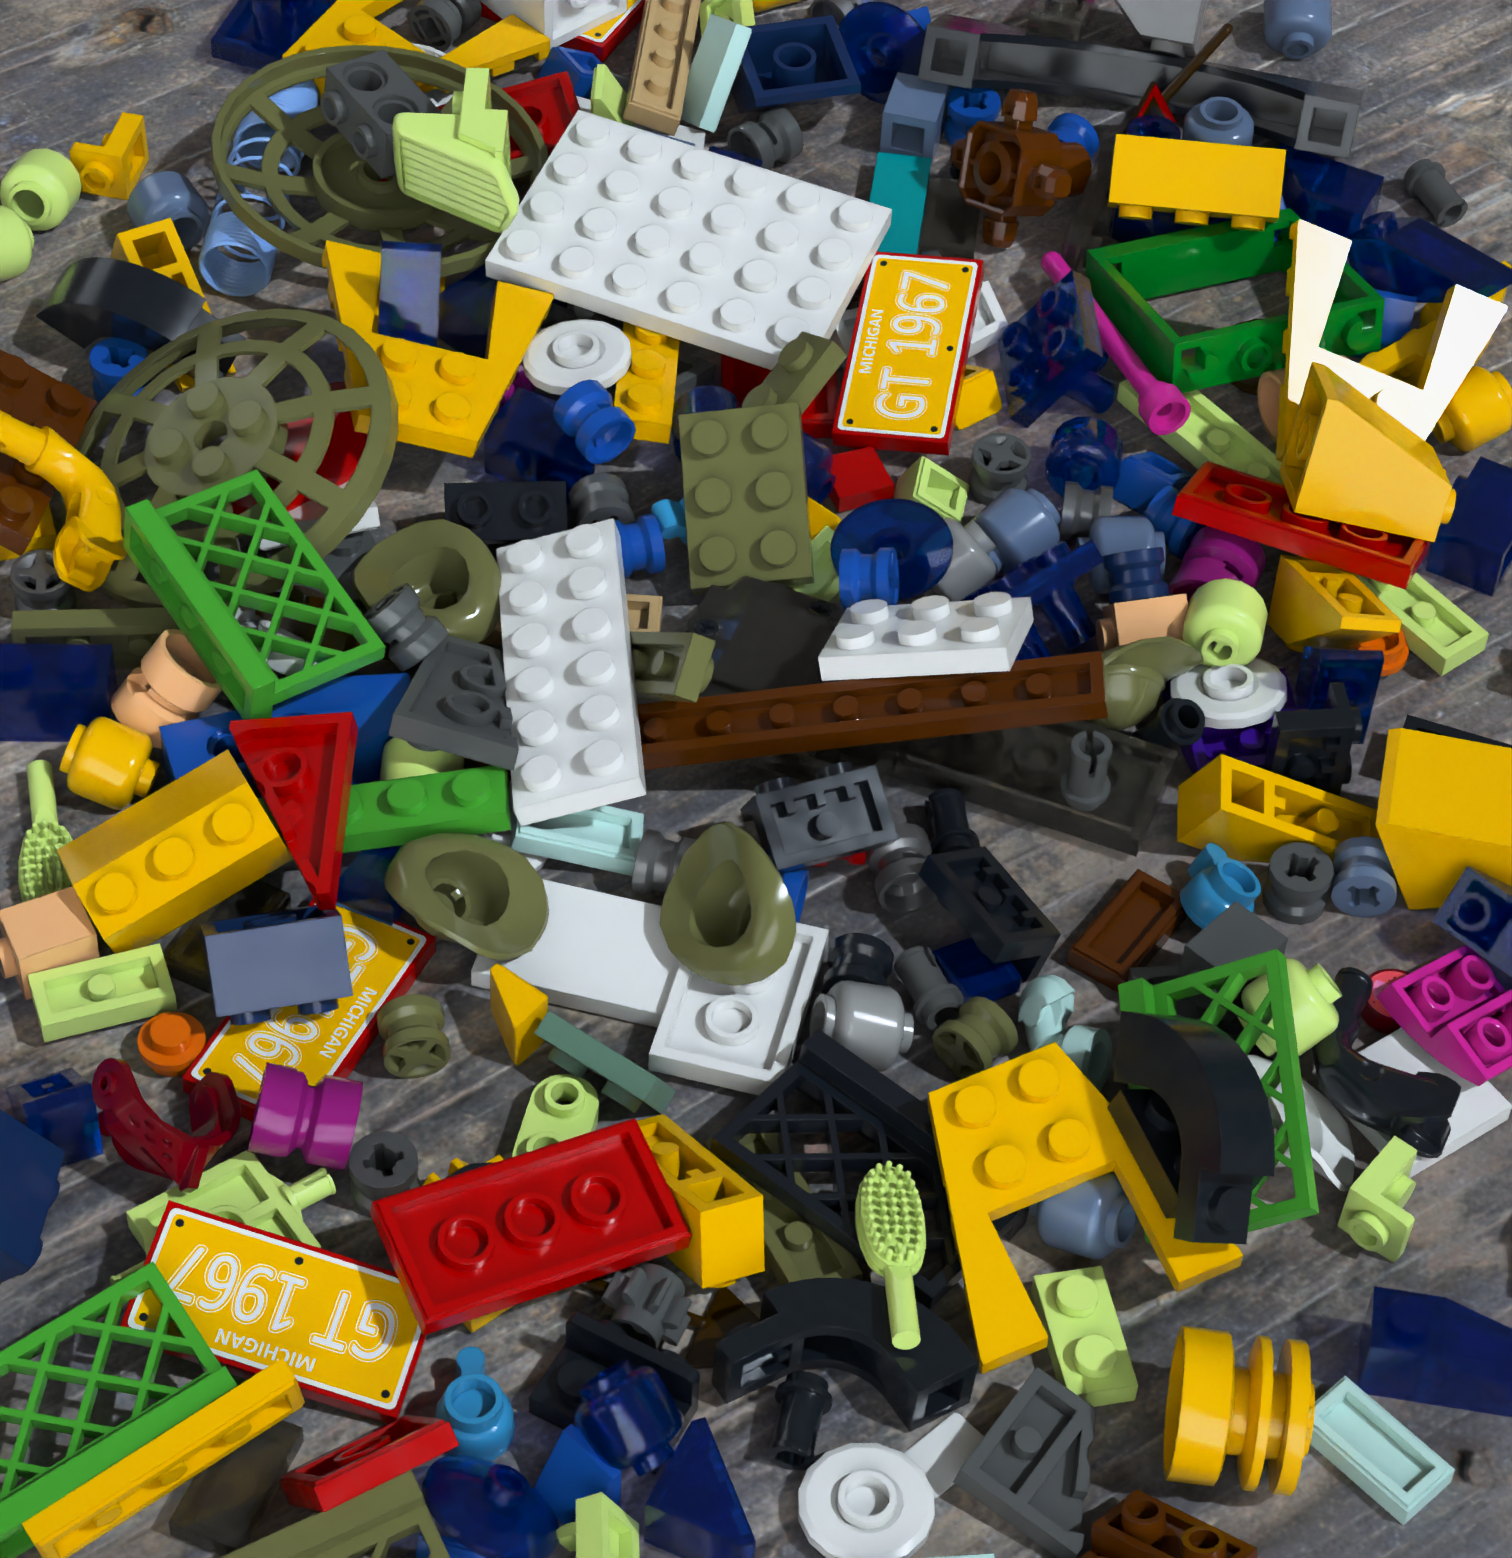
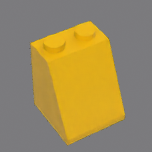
M1312 361L1279 471L1293 511L1304 515L1435 542L1440 523L1448 524L1452 517L1456 502V491L1452 489V485L1446 475V470L1443 469L1434 448L1326 365Z
M1405 728L1388 729L1375 826L1408 910L1512 901V748Z

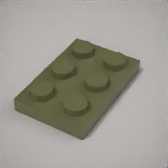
M799 402L678 415L690 589L693 595L814 583L803 429Z

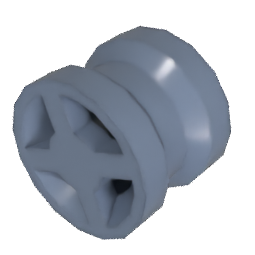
M1361 836L1341 842L1335 848L1333 854V867L1336 877L1333 879L1331 886V898L1334 905L1342 912L1358 917H1373L1388 912L1395 905L1397 885L1393 878L1395 874L1381 839Z

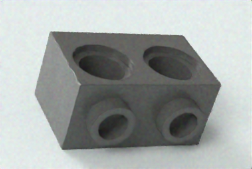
M384 49L326 67L324 93L320 99L325 119L343 134L353 146L358 157L363 160L365 159L381 178L396 174L392 136L394 116L402 112L442 114V112Z

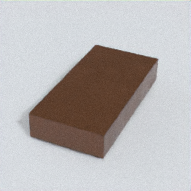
M1137 869L1071 946L1068 952L1067 964L1118 993V984L1128 982L1130 968L1146 967L1188 916L1180 902V892Z

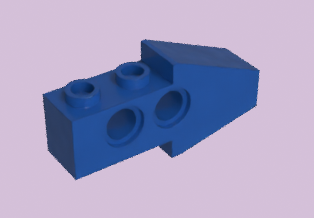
M409 673L341 676L273 705L272 718L353 712L358 726L351 785L373 782L380 778L382 752L385 743L393 738L389 736L393 713L410 685L411 679ZM237 710L159 727L164 770L169 784L228 749L256 797L262 798L229 729L230 721L243 720Z

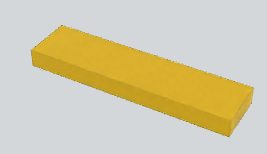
M283 1358L277 1360L22 1523V1526L42 1558L70 1557L302 1408L305 1401L296 1377Z

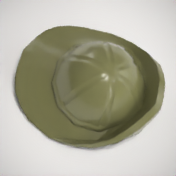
M445 519L418 522L381 540L361 559L352 572L351 583L353 590L368 611L393 589L408 583L420 597L419 607L423 610L422 614L424 616H436L448 630L447 635L480 643L487 639L501 617L499 590L502 577L497 562L484 542L470 529Z
M1170 636L1141 639L1103 651L1108 718L1087 721L1106 730H1123L1135 726L1144 720L1155 708L1160 693L1165 688V682L1203 663L1202 655L1191 644Z
M726 821L715 823L705 830L685 852L664 895L659 924L671 953L680 963L709 981L732 986L762 981L786 963L792 950L796 934V917L792 899L777 868L750 834L735 824Z
M451 832L433 834L409 841L401 846L384 874V884L388 893L402 908L413 915L415 921L422 929L436 938L459 943L475 953L490 959L508 960L532 951L547 926L549 916L548 897L540 875L525 856L509 846L487 838Z

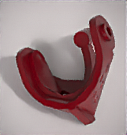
M117 1058L104 1059L98 1065L93 1076L92 1096L94 1103L99 1109H102L94 1117L97 1131L103 1136L112 1138V1143L117 1153L128 1165L144 1172L174 1180L179 1186L180 1192L191 1193L198 1189L205 1166L233 1138L239 1128L241 1107L233 1081L226 1074L218 1072L207 1073L190 1092L188 1103L191 1136L162 1121L141 1096L131 1068L126 1061Z

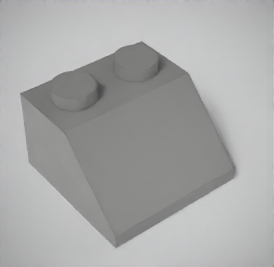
M1114 0L1145 48H1149L1152 52L1185 57V55L1195 57L1198 54L1208 0Z

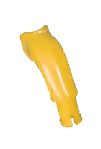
M0 410V452L24 463L27 471L39 475L61 492L67 513L66 523L56 537L53 550V563L58 577L83 591L93 592L106 580L113 561L123 560L127 556V552L123 548L124 537H122L121 508L115 487L103 470L75 449L52 428L44 426L40 429L31 426Z

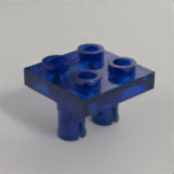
M238 0L211 39L212 57L256 69H261L270 63L281 60L282 55L337 0Z
M1072 269L1055 286L1045 290L1039 301L1018 321L1008 325L1002 336L998 339L1009 418L1025 428L1034 423L1062 396L1081 403L1096 414H1102L1107 411L1116 398V389L1113 388L1115 382L1097 373L1104 367L1109 355L1101 345L1090 279Z
M1093 540L1072 550L1063 541L1040 555H1035L1004 573V577L994 583H988L960 601L974 600L977 596L990 592H1005L1010 594L1011 598L1031 597V604L1041 606L1067 652L1096 636V627L1082 605L1081 599L1073 585L1076 583L1075 579L1099 565L1104 559ZM1032 623L1015 661L1053 656L1037 632L1034 623Z

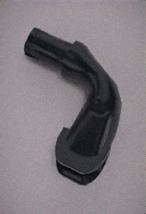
M1352 967L1341 968L1334 979L1342 994V997L1333 1002L1339 1015L1338 1026L1334 1032L1311 1048L1318 1083L1322 1091L1336 1109L1355 1121L1389 1135L1390 1140L1395 1135L1417 1149V1156L1438 1158L1442 1154L1451 1132L1450 1123L1447 1119L1452 1116L1461 1094V1086L1456 1081L1440 1073L1418 1071L1414 1075L1372 1061L1353 1050L1352 1045L1360 1033L1358 1020L1372 994L1373 982L1365 972Z

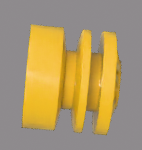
M1181 1326L1177 1333L1173 1350L1166 1398L1163 1433V1475L1165 1480L1214 1487L1222 1471L1226 1454L1236 1455L1240 1486L1245 1491L1254 1492L1260 1481L1264 1460L1268 1459L1267 1472L1270 1491L1272 1494L1291 1496L1297 1486L1304 1456L1306 1457L1309 1451L1314 1423L1315 1388L1311 1379V1360L1307 1342L1286 1339L1281 1349L1277 1370L1275 1371L1273 1370L1272 1340L1269 1336L1257 1335L1249 1351L1246 1367L1235 1366L1234 1346L1229 1331Z

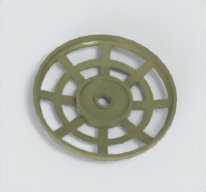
M347 45L324 47L293 54L270 63L247 77L228 95L216 116L212 133V172L221 195L233 213L256 235L280 251L324 269H327L322 267L321 262L324 249L315 245L320 243L325 246L326 240L384 253L383 259H388V261L382 262L380 280L438 278L468 271L485 264L486 258L502 233L492 232L406 196L397 184L396 174L385 177L389 181H378L383 178L375 172L365 159L363 160L358 157L351 143L341 132L331 136L324 142L316 138L308 131L328 123L323 115L321 106L300 113L291 119L269 99L276 92L298 83L325 77L326 67L383 49L411 80L432 85L450 93L464 91L466 68L422 52L388 46ZM490 82L492 109L508 110L509 134L523 154V157L511 160L512 179L529 175L530 184L532 185L549 158L545 142L538 127L524 108L503 89ZM453 96L441 110L442 114H452ZM251 111L276 131L264 150L261 171L228 164V152L232 136L242 119ZM291 144L313 159L311 178L278 175L280 160ZM233 184L265 191L268 200L276 212L297 231L287 234L263 218L242 198ZM284 194L315 197L327 214L310 223L292 208ZM425 223L451 232L436 240L407 246L403 231L414 229ZM349 225L361 230L378 232L383 246L359 244L333 235ZM468 238L486 242V244L471 251L440 259L414 261L411 256L424 257L440 253L463 243Z
M272 308L248 311L208 322L178 336L173 342L165 344L147 356L123 376L101 400L84 425L83 433L75 449L89 459L97 440L114 416L120 417L106 443L100 469L103 470L116 489L121 508V530L123 532L126 506L120 496L119 487L148 473L150 479L158 488L150 501L154 509H157L257 469L265 480L267 477H270L280 482L273 492L285 508L300 493L327 509L319 520L304 532V535L323 559L360 522L381 489L393 460L398 436V402L392 380L373 348L352 328L329 316L306 310ZM277 326L301 328L282 343L250 339L221 344L223 337L248 330ZM327 333L338 337L355 354L365 372L368 386L331 391V387L319 366L304 354L303 351ZM196 349L195 354L184 358L183 360L179 361L167 370L163 371L159 376H157L153 381H151L147 386H145L137 396H132L140 387H142L146 382H148L162 369L172 364L176 360L180 359L187 353ZM240 355L266 356L245 378H219V359ZM287 365H290L304 377L310 388L311 395L276 402L265 387ZM195 369V386L181 394L169 405L152 401L154 396L171 382L190 370ZM371 408V421L365 448L353 475L344 489L315 473L329 447L335 423V413ZM313 417L310 436L299 460L295 462L283 456L288 436L287 423ZM138 421L152 426L147 437L145 450L117 464L122 444L133 422ZM226 435L224 441L219 446L207 447L214 439ZM61 495L60 516L63 527L66 523L67 513ZM235 501L228 503L225 512L233 514L232 503ZM257 503L239 515L259 520L262 508ZM209 526L197 529L174 530L177 536L204 542ZM219 528L213 545L241 552L238 538L246 534ZM287 546L268 559L291 564L294 552ZM128 553L123 560H119L115 571L110 568L106 580L99 587L101 591L132 608L164 607L149 584L135 580L139 569ZM218 564L221 578L212 581L235 587L241 569ZM251 572L245 590L264 595L266 593L270 594L282 588L285 580Z

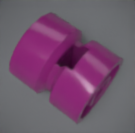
M1209 526L1201 528L1193 537L1183 557L1182 565L1177 569L1169 584L1170 596L1186 593L1189 604V600L1200 586L1211 580L1224 578L1242 581L1256 590L1266 566L1263 548L1258 542Z
M267 1062L258 1093L247 1152L278 1158L279 1156L287 1157L295 1148H300L306 1164L344 1171L358 1120L363 1082L325 1074L315 1086L308 1085L304 1072L298 1071L297 1068Z

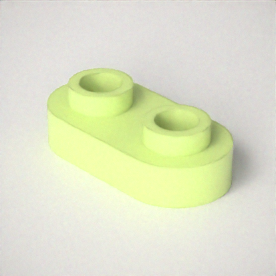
M571 1074L553 1075L542 1080L531 1094L513 1148L512 1157L596 1131L599 1116V1099L595 1088L587 1080ZM569 1101V1102H573V1103L567 1104V1105H561V1104H558V1103H556V1102Z

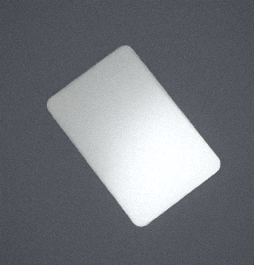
M953 1413L904 1452V1454L923 1469L934 1490L935 1499L955 1484L953 1481L960 1468L984 1436L959 1413Z

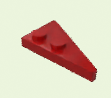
M353 712L230 721L229 729L235 744L319 911L336 910L358 726Z

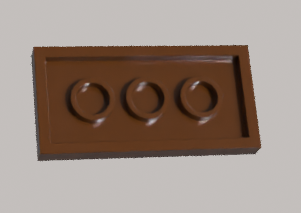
M0 349V410L31 426L40 429L48 426L76 448L83 433L84 425L90 418L97 401L80 393L75 387L62 383L28 365L20 357L8 354ZM0 452V545L21 556L31 542L56 488L39 475L27 471L24 463Z

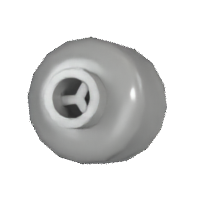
M944 517L910 546L907 556L912 566L905 572L925 596H945L949 599V602L968 601L996 575L995 563L988 554L997 546L973 519L963 527L956 519Z
M840 981L835 983L827 994H819L816 998L810 1017L809 1034L812 1036L820 1029L873 1068L883 1072L890 1068L899 1052L906 1053L909 1050L914 1034V1020L911 1013L904 1011L902 998L894 988L855 981Z

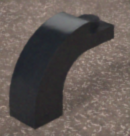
M103 257L83 258L65 268L36 315L37 318L83 349L98 338L116 337L137 343L153 352L165 344L173 342L178 336L208 322L217 320L216 317L202 308L206 299L181 283L140 265ZM237 333L223 337L221 344L246 340L247 338ZM196 349L187 353L186 355L176 360L172 364L175 365L184 358L195 354ZM236 356L219 359V378L226 376ZM195 369L187 372L188 375L195 379Z
M1121 1011L1114 1081L1144 1086L1158 1093L1170 1107L1179 1129L1182 1159L1173 1238L1197 1243L1247 1244L1254 1175L1274 1176L1275 1165L1272 1117L1268 1100L1256 1069L1242 1048L1227 1033L1206 1021L1176 1015Z
M813 1278L779 1285L763 1292L759 1322L756 1324L752 1322L740 1324L731 1329L722 1340L717 1342L711 1383L727 1404L794 1371L810 1368L842 1370L854 1374L874 1386L884 1396L908 1431L911 1432L970 1403L979 1362L956 1332L937 1314L916 1301L921 1341L915 1348L902 1350L894 1347L892 1344L885 1286L855 1279Z

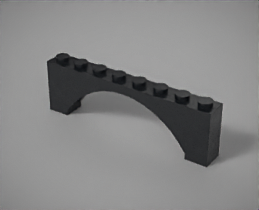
M944 13L927 24L918 79L969 89H1024L1138 106L1151 81L1156 83L1162 93L1192 59ZM1205 61L1166 104L1171 113L1186 116L1193 106L1211 97H1227L1235 100L1249 112L1254 121V134L1282 142L1297 150L1349 159L1364 90Z

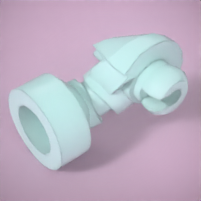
M1041 975L1035 978L1023 989L1019 1000L1018 1022L1023 1021L1029 1048L1033 1051L1056 1042L1100 1092L1107 1081L1112 1064L1113 1050L1109 1033L1105 1029L1079 1024L1074 1025L1068 1031L1067 1021L1074 1012L1075 997L1073 992L1075 990L1063 978L1056 975Z

